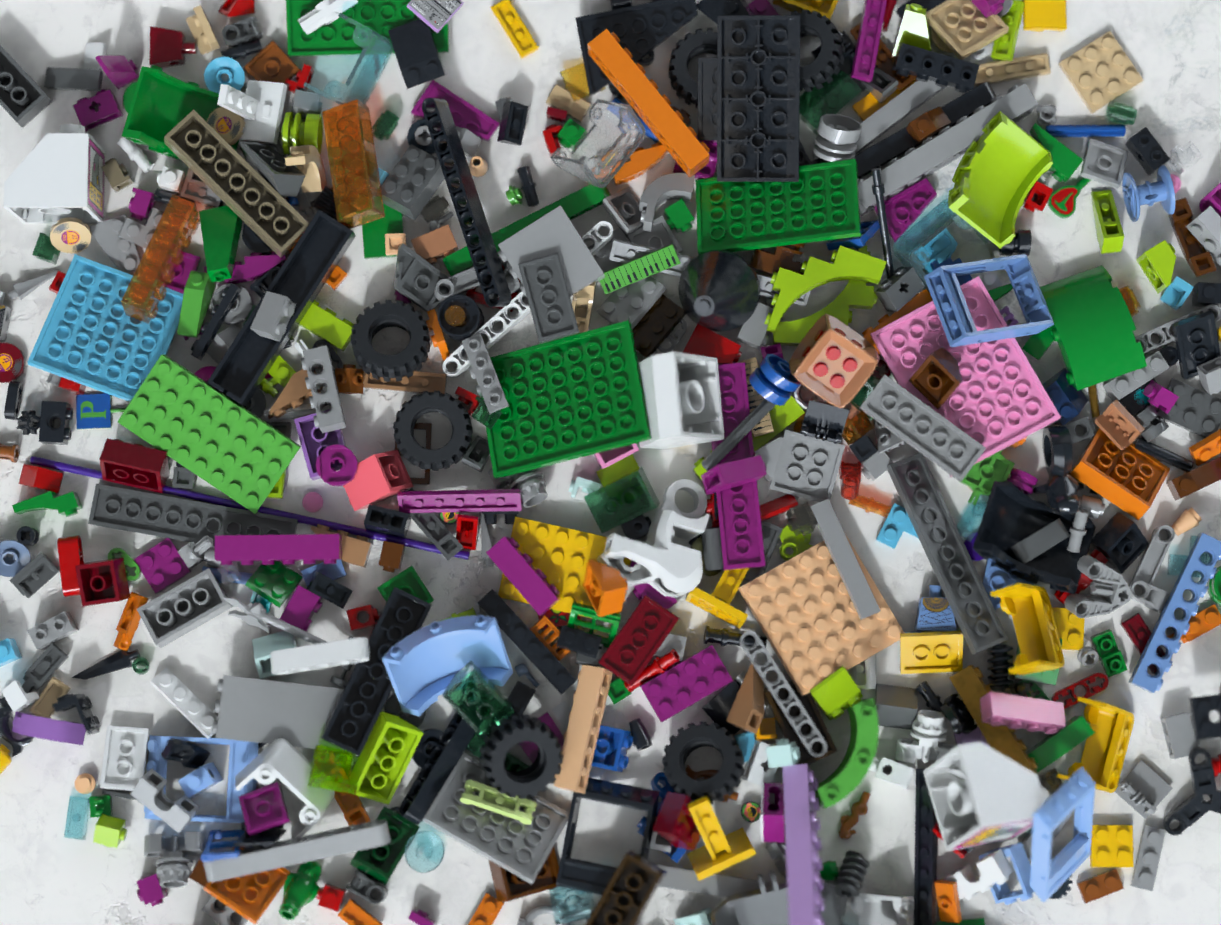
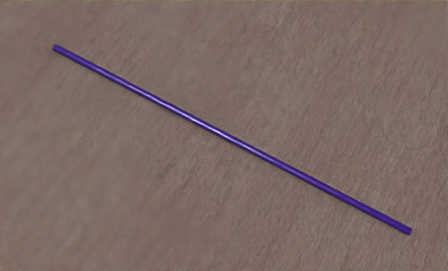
M32 456L30 464L103 480L102 472L99 470ZM165 485L163 493L248 510L235 500L167 485ZM263 506L258 510L259 513L297 519L298 523L316 527L320 524L330 527L329 529L334 531L341 530L352 535L388 541L442 554L434 544L409 538L404 539L368 529ZM460 550L453 557L468 560L470 552Z

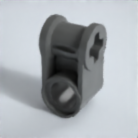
M248 17L225 26L222 30V36L226 45L233 48L238 46L239 43L243 45L263 38L256 23L258 21L257 18ZM234 32L237 34L234 39L227 38L230 33Z
M356 869L355 877L346 888L370 903L378 904L383 902L387 897L386 888L373 880L369 875ZM374 888H378L382 892L379 900L372 897Z

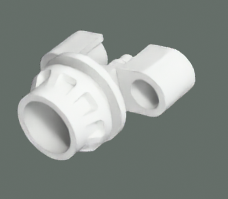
M934 710L918 711L917 718L913 721L910 732L911 736L917 738V740L898 739L895 759L908 763H915V758L922 759L923 762H928L929 760L937 761L954 749L956 745L942 743V741L947 739V726L944 722L945 716L941 712Z

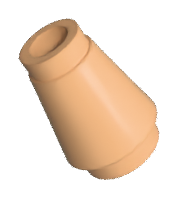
M474 156L468 164L471 175L475 177L485 175L488 170L487 162L479 156Z
M1191 507L1189 510L1186 509L1171 527L1175 534L1179 536L1198 526L1202 519Z

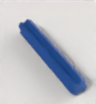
M1123 124L1047 125L1045 131L1053 137H1122L1126 134V127Z

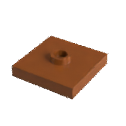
M274 40L244 66L247 72L257 81L284 84L286 79L291 80L299 71L297 65Z

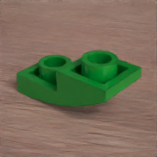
M1051 327L1038 334H1033L1022 349L1037 360H1040L1050 345L1054 343L1050 332L1052 330Z
M1110 629L1090 637L1107 677L1128 670Z

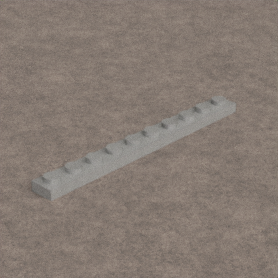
M614 239L609 260L627 263L658 249ZM677 254L681 263L661 272L681 277L685 267L694 257ZM756 272L760 284V296L774 298L775 293H780L772 290L774 285L770 283L772 276ZM811 291L802 295L794 304L807 307Z

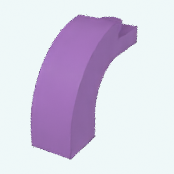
M16 711L12 732L40 739L83 745L86 729L82 723Z

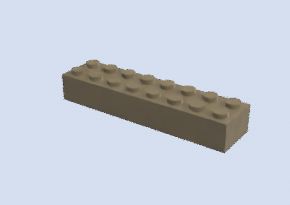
M194 109L164 136V144L280 258L299 241L309 223Z

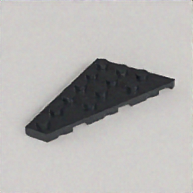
M660 0L576 17L590 96L595 95L611 82L588 54V43L605 29L610 33L614 32L620 39L619 44L623 49L626 47L633 55L631 59L636 63L698 15L696 1Z

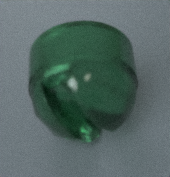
M138 657L133 661L132 668L135 673L143 675L148 672L150 664L146 658ZM137 666H142V667H146V668H145V669H140V668H136V667H137Z

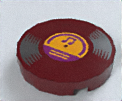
M0 343V383H10V381L17 380L23 374L25 357L22 351L15 345Z

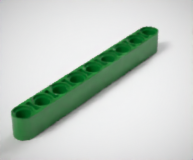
M603 179L492 233L497 253L500 251L498 244L560 205L570 220L602 205L603 200L611 196ZM467 246L442 260L450 276L474 267Z

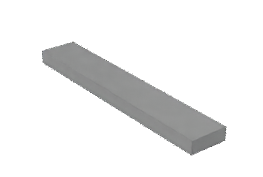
M826 499L810 506L809 509L860 620L880 612L879 606L830 500Z

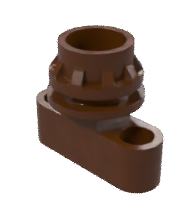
M805 243L778 246L774 254L761 249H755L749 266L772 274L774 271L778 273L781 267L804 275V273L800 272L803 263L794 261L793 257L794 254L803 255L800 248H804Z

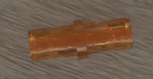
M852 492L848 504L865 509L867 513L873 512L885 518L888 517L891 509L890 505L875 501L873 497L861 496L855 492Z

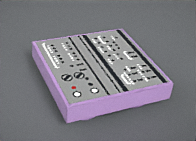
M411 0L407 4V8L438 33L462 7L464 2L462 0Z

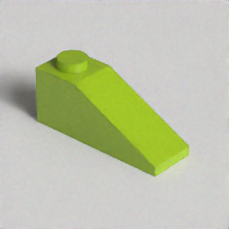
M1112 190L1091 192V199L1101 254L1121 252L1124 233Z

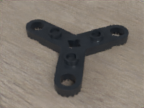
M1194 748L1189 754L1188 759L1194 793L1165 817L1163 827L1170 835L1182 834L1186 828L1194 824L1209 810L1221 814V791L1216 789L1211 756L1204 748ZM1199 753L1205 755L1202 763L1195 762V756L1199 755ZM1204 794L1209 795L1210 800L1208 802L1203 800ZM1175 819L1179 820V826L1176 829H1170L1169 823Z

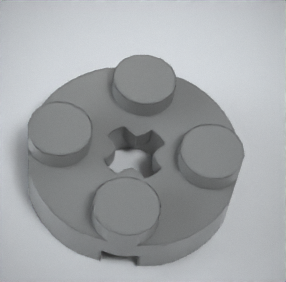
M230 283L220 286L214 292L211 302L212 310L216 304L219 305L223 299L221 295L227 286L230 287ZM235 285L242 291L236 299L237 304H235V308H231L224 320V323L227 325L243 322L252 312V298L249 292L242 286Z

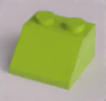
M1164 240L1136 259L1157 293L1162 292L1170 285L1176 261L1174 247Z
M843 666L810 690L815 702L830 721L833 718L838 719L844 714V710L858 704L861 701L860 698L863 697L860 689Z

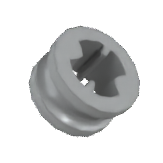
M1086 646L1079 650L1077 658L1085 667H1092L1097 663L1099 655L1093 648Z

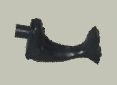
M5 697L0 699L2 706L0 708V737L12 745L13 757L21 753L23 746L31 743L34 737L13 738L8 724V719L13 710Z

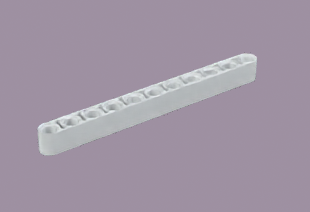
M600 221L582 237L584 243L587 241L594 242V247L589 250L593 256L611 241L614 235L613 227L607 221ZM606 227L610 232L607 236H601L599 230ZM522 291L511 300L509 305L503 307L472 335L480 333L481 336L488 337V342L485 344L487 351L531 312L529 304L523 302L525 295ZM514 308L519 310L517 317L510 318L508 316L509 310ZM496 322L503 323L504 326L501 331L493 330V325ZM463 344L443 362V371L451 378H457L471 366L469 360L463 358V352L465 351ZM450 363L458 365L455 372H448L447 368Z

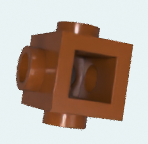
M343 364V368H335L339 393L363 394V369H356V365Z

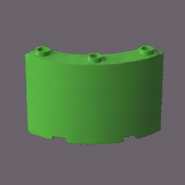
M873 698L863 699L858 704L853 705V707L847 708L850 720V741L847 751L838 768L819 783L818 791H816V798H819L820 807L824 809L837 804L853 792L862 782L872 765L879 735L878 716Z

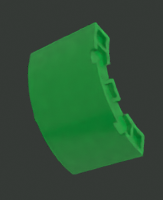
M151 65L150 68L142 66L122 137L138 145H149V150L182 161L164 144V136L193 109L207 122L209 115L215 109L221 107L217 104L219 93L199 88L197 83L190 81L186 83L163 72L161 67ZM239 140L231 145L235 151H237Z
M1102 265L1040 287L1054 325L1050 326L1052 329L1050 331L1054 342L1057 341L1068 371L1066 379L1069 385H1073L1077 391L1147 366L1141 342H1136L1133 334L1136 327L1118 287L1113 288L1111 284L1112 277Z

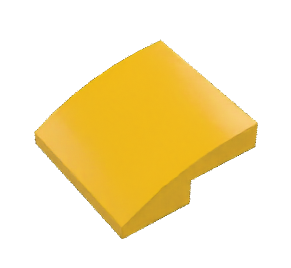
M1023 0L1025 4L1023 9L1024 30L1037 32L1044 30L1063 32L1067 30L1066 0Z

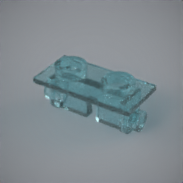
M978 499L976 505L971 503L956 526L960 536L969 542L972 541L979 530L987 502Z

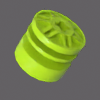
M286 112L281 130V140L285 155L291 154L290 147L304 145L315 146L319 154H321L323 142L322 114L308 113L305 122H302L301 113H296L294 119L292 112Z

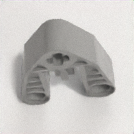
M1084 555L1079 559L1077 567L1080 572L1090 579L1106 584L1097 582L1090 584V593L1095 595L1070 594L1065 600L1067 610L1079 618L1109 614L1130 601L1132 592L1122 575L1089 555Z

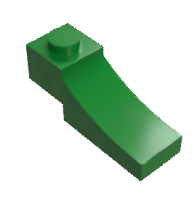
M49 491L12 505L14 513L19 515L36 510H57L59 514L70 517L78 514L77 510L82 509L79 496L74 491L59 497L56 496L55 492Z

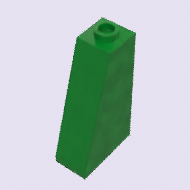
M228 206L199 211L206 267L211 282H221L230 279L233 274L243 220Z
M1083 716L1072 717L1058 733L1048 735L1026 752L1029 758L1033 757L1039 767L1036 769L1038 773L1095 733Z

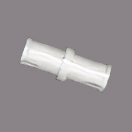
M124 137L118 141L117 144L129 155V159L135 161L145 173L155 166L143 153L144 150L141 147L138 148L134 142Z

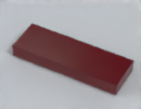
M1136 613L1120 625L1141 655L1152 632L1141 615ZM1158 646L1156 653L1159 657H1163L1165 652L1161 646ZM1150 664L1148 668L1155 675L1157 668L1154 664Z

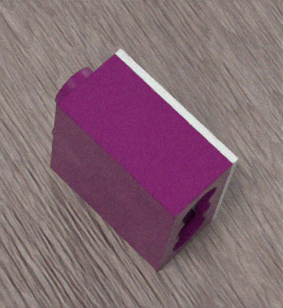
M762 782L761 842H784L785 812L783 783Z

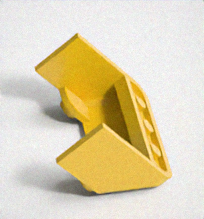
M1018 583L990 592L991 596L1001 598V609L1007 614L1012 615L1021 654L1016 656L1014 661L1015 667L1009 669V673L1026 675L1064 667V656L1046 589L1040 586Z
M1078 697L1077 701L1087 704L1083 714L1085 720L1091 723L1090 727L1095 733L1086 739L1081 762H1075L1069 767L1068 776L1058 773L1057 778L1068 780L1080 767H1083L1095 782V789L1113 793L1120 779L1134 725V715L1131 712L1107 703Z

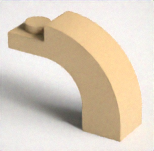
M313 145L290 147L291 155L285 158L286 166L296 165L305 175L301 185L302 193L322 191L327 186L323 162L316 147Z
M596 281L573 295L572 307L580 333L589 330Z

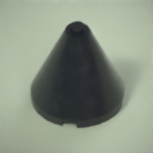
M711 250L698 255L685 267L679 281V299L686 314L696 324H700L712 331H729L741 326L755 312L760 299V284L754 269L750 268L744 258L726 250Z

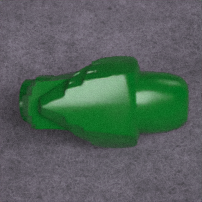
M315 860L304 862L299 866L296 873H289L284 884V899L278 911L281 917L286 920H294L299 915L300 910L316 897L320 889L317 882L322 873L320 863Z

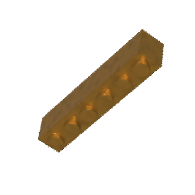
M969 665L949 677L990 747L1031 772L1038 774L1036 769L1039 767L1033 757H1028L1025 752L1027 747L1022 739L1018 740L1015 735L1016 729H1010L1009 726L1003 725L992 726L990 723L982 722L980 699L989 692H993L989 684L985 685L982 678H984V675L980 668Z

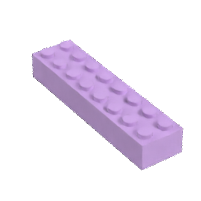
M808 764L783 766L789 925H825V920L822 919L821 911L825 910L824 899L821 898L820 891L824 890V884L819 870H823V864L818 850H822L821 838L818 837L817 831L821 830L820 818L817 817V810H820L819 798H816V791L819 788L818 779L815 778L814 771L810 770Z

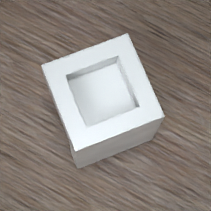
M18 680L13 681L1 691L13 712L27 709L39 699L36 691L25 693Z

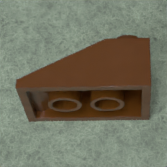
M554 846L532 884L488 860L498 901L508 902L559 887L556 886L559 865Z

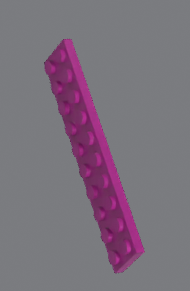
M745 362L718 365L725 438L750 414ZM752 430L717 465L754 457ZM723 440L711 442L712 452ZM757 480L716 492L724 570L765 567Z

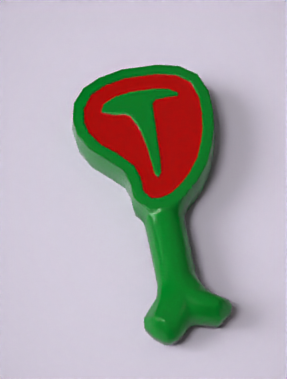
M1082 177L1075 185L1064 186L1054 191L1047 201L1050 210L1060 218L1072 216L1076 209V198L1091 180Z

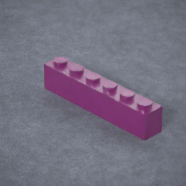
M342 535L215 536V561L220 562V565H233V561H241V565H254V561H262V565H274V561H283V565H293L295 561H303V564H316V560H324V564H336V560H342Z

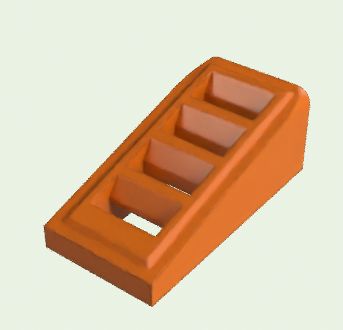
M545 615L530 628L558 661L570 652L562 648L556 652L555 650L559 648L556 647L557 642L553 646L549 645L560 635V631ZM548 624L549 626L539 634L538 631ZM553 630L554 633L545 640L544 637Z

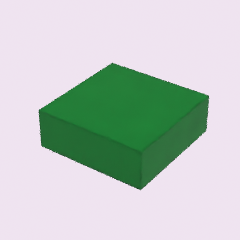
M619 677L612 681L609 687L608 695L613 704L632 694L626 689L625 682Z

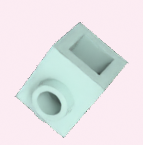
M788 739L776 740V743L766 747L769 768L792 766L799 762L800 750L799 747H796V741L789 742Z

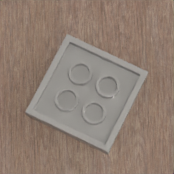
M785 429L782 447L769 489L817 502H822L826 499L830 500L845 445L840 443L834 444V442L827 440L822 441L821 438L817 440L816 437H805L804 434Z

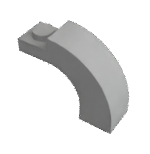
M671 173L657 178L648 185L641 196L639 211H642L640 222L644 223L643 230L651 232L656 209L663 202L680 199L691 202L695 175L689 178L686 173Z

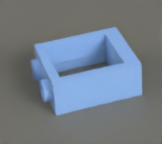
M1022 842L993 849L978 856L979 860H981L986 855L1001 849L1005 857H1010L1022 889L1010 892L1007 882L1001 885L997 883L992 884L991 892L996 904L1005 902V905L1016 902L1017 898L1024 901L1033 897L1032 893L1035 891L1030 886L1031 866Z

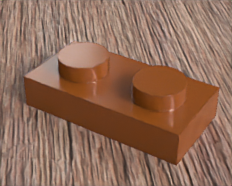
M1115 868L1076 883L1085 904L1124 889Z

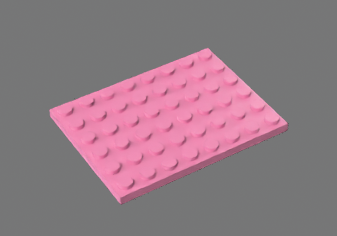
M979 276L960 286L977 331L1008 326ZM933 301L870 334L897 384L986 448L975 464L1061 418L1015 337L950 347ZM943 346L957 360L962 383L946 402L937 409L909 382V379L930 354Z

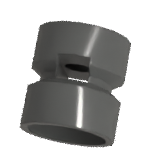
M1152 404L1134 416L1145 428L1141 435L1147 442L1156 438L1169 427L1163 418L1157 417L1158 412Z

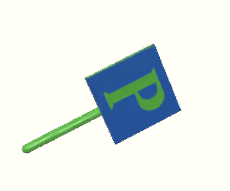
M107 393L76 395L77 429L111 428V413L124 412L126 408L111 409V395Z

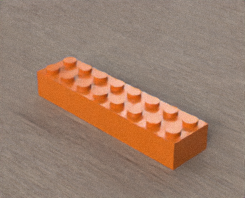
M605 29L588 43V54L687 176L691 178L709 163L710 154L708 152L710 150L703 141L700 143L696 138L697 134L691 126L687 127L683 123L684 118L678 110L674 112L670 107L671 102L665 94L661 96L657 91L658 86L654 80H648L644 75L646 73L644 68L639 63L635 64L631 59L633 57L631 52L626 47L624 49L621 47L618 36L614 32L610 33Z

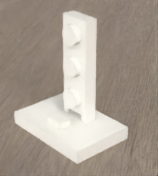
M248 80L245 94L230 85L221 84L217 104L242 116L245 121V128L243 127L242 131L243 135L239 140L277 145L288 85L277 82Z

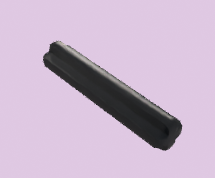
M1138 438L1135 443L1137 450L1183 471L1189 472L1193 467L1192 461L1151 442H1147L1142 438Z

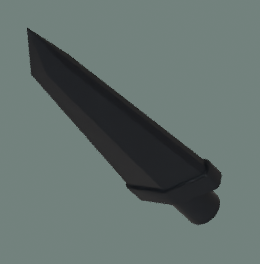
M121 649V651L72 678L86 680L124 668H130L133 666L131 660L141 657L138 649L132 652Z

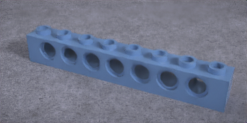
M1204 533L1198 534L1129 679V683L1150 693H1155L1156 690L1159 691L1162 687L1164 680L1161 678L1164 672H1168L1171 668L1173 661L1170 659L1173 653L1176 654L1180 649L1181 642L1179 640L1182 634L1186 635L1189 630L1190 624L1188 621L1198 611L1199 605H1197L1199 598H1203L1207 592L1208 587L1205 585L1208 579H1212L1216 573L1217 568L1214 566L1217 560H1221V541ZM1203 552L1207 553L1210 557L1207 564H1204L1200 559ZM1194 571H1198L1201 575L1199 582L1192 580V573ZM1186 589L1192 593L1190 601H1186L1183 598V592ZM1177 608L1183 611V617L1180 620L1174 616V611ZM1167 627L1174 629L1175 633L1172 638H1168L1165 635ZM1160 645L1166 650L1163 657H1159L1156 653V649ZM1150 664H1154L1157 668V672L1153 676L1147 672Z

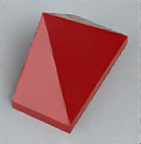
M226 0L218 12L227 17L255 13L254 0Z

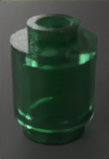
M1114 101L1112 105H1108L1105 116L1108 117L1110 122L1126 126L1128 124L1133 125L1137 116V109H1133V106Z
M389 110L381 113L371 128L373 131L372 135L380 141H383V139L388 140L398 126L399 117Z

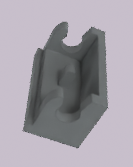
M40 553L9 581L23 596L25 595L27 598H30L60 570L46 554Z

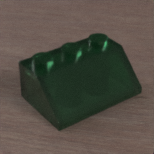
M840 70L838 75L834 74L832 76L833 81L823 83V88L817 89V87H813V91H805L800 95V119L816 136L818 135L817 130L821 116L841 114L861 95L862 89L842 70Z
M472 661L455 674L442 694L482 739L485 734L492 732L490 728L493 725L497 727L501 724L499 722L501 719H507L514 713L512 704Z

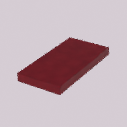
M645 595L598 663L630 686H633L680 618Z

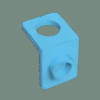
M748 731L734 736L742 751L744 762L749 760L755 742L754 733Z

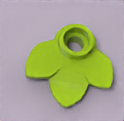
M790 525L783 528L780 535L782 545L779 549L782 559L788 561L813 547V545L809 544L811 528H801L796 531ZM786 548H792L793 554L788 555L786 553Z

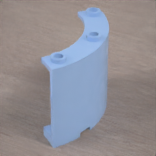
M484 615L462 616L432 622L430 625L402 639L395 646L391 647L383 657L402 712L415 716H420L430 705L438 700L437 697L445 692L450 694L466 688V684L470 683L504 686L513 674L495 617Z

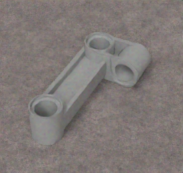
M499 256L500 262L504 266L503 271L511 294L521 290L518 278L514 279L508 270L511 268L508 261L503 262ZM474 267L438 281L434 289L436 299L444 301L447 297L459 295L479 287L480 284ZM446 286L449 289V293H440L439 287Z
M1162 525L1154 529L1129 584L1132 592L1131 599L1160 613L1170 593L1152 586L1175 537V531L1168 525ZM1161 529L1165 530L1168 534L1166 540H1162L1159 536ZM1136 585H1139L1142 588V594L1140 596H1137L1134 593V587Z

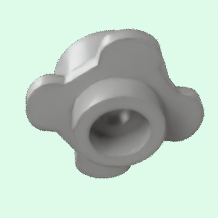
M1054 105L1038 106L1036 108L1038 113L1037 123L1039 125L1044 123L1054 125L1057 122L1055 118L1056 107Z

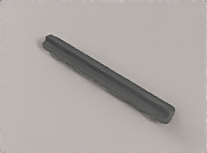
M764 399L701 463L703 468L709 471L715 467L776 404Z

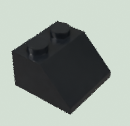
M1117 512L1093 537L1091 542L1096 550L1101 552L1108 562L1121 574L1139 557L1148 545V541L1136 523L1120 512Z

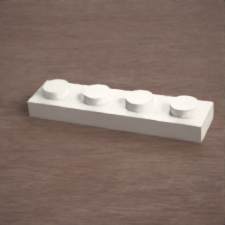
M165 668L151 680V684L207 739L215 734L212 733L213 720L217 721L218 717L169 669Z

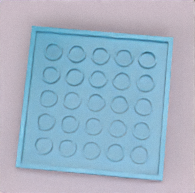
M75 254L27 363L35 368L131 402L162 354L167 356L178 330L184 294Z

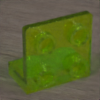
M316 745L308 786L356 794L358 786L350 785L351 781L349 780L354 754L343 749Z

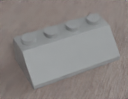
M208 568L139 607L137 611L155 645L162 648L233 606L222 598V596H228L211 569Z

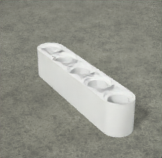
M364 637L278 650L270 653L273 675L291 674L370 660L368 638Z

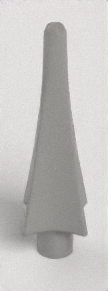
M57 269L40 277L13 284L14 289L7 293L11 300L18 296L22 300L37 287L56 276L60 270Z
M480 512L482 560L485 559L486 566H493L494 562L486 554L493 545L487 524L485 523L484 514Z

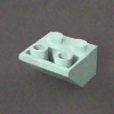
M281 631L252 640L254 660L259 678L267 679L277 676L273 675L271 671L270 653L296 648L297 644L293 634Z

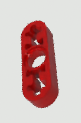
M1094 673L1055 692L1051 701L1057 702L1059 699L1058 695L1062 697L1069 695L1067 690L1070 689L1072 698L1064 701V709L1069 708L1080 702L1077 701L1078 696L1074 692L1076 686L1082 685L1085 688L1086 692L1082 698L1087 699L1105 690L1108 687L1109 680L1103 673ZM1096 676L1098 679L1102 678V687H1099L1098 685L1091 687L1093 692L1090 693V688L1085 683V681L1088 680V684H1091L1096 681Z

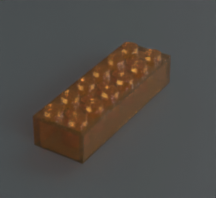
M355 99L323 111L322 116L337 221L351 229L385 217L369 107Z
M172 195L121 300L127 316L148 324L151 318L154 319L158 312L157 305L160 300H164L167 284L173 281L175 276L174 270L183 260L184 255L182 251H184L185 247H189L192 240L191 234L193 230L196 231L199 227L200 219L195 203Z

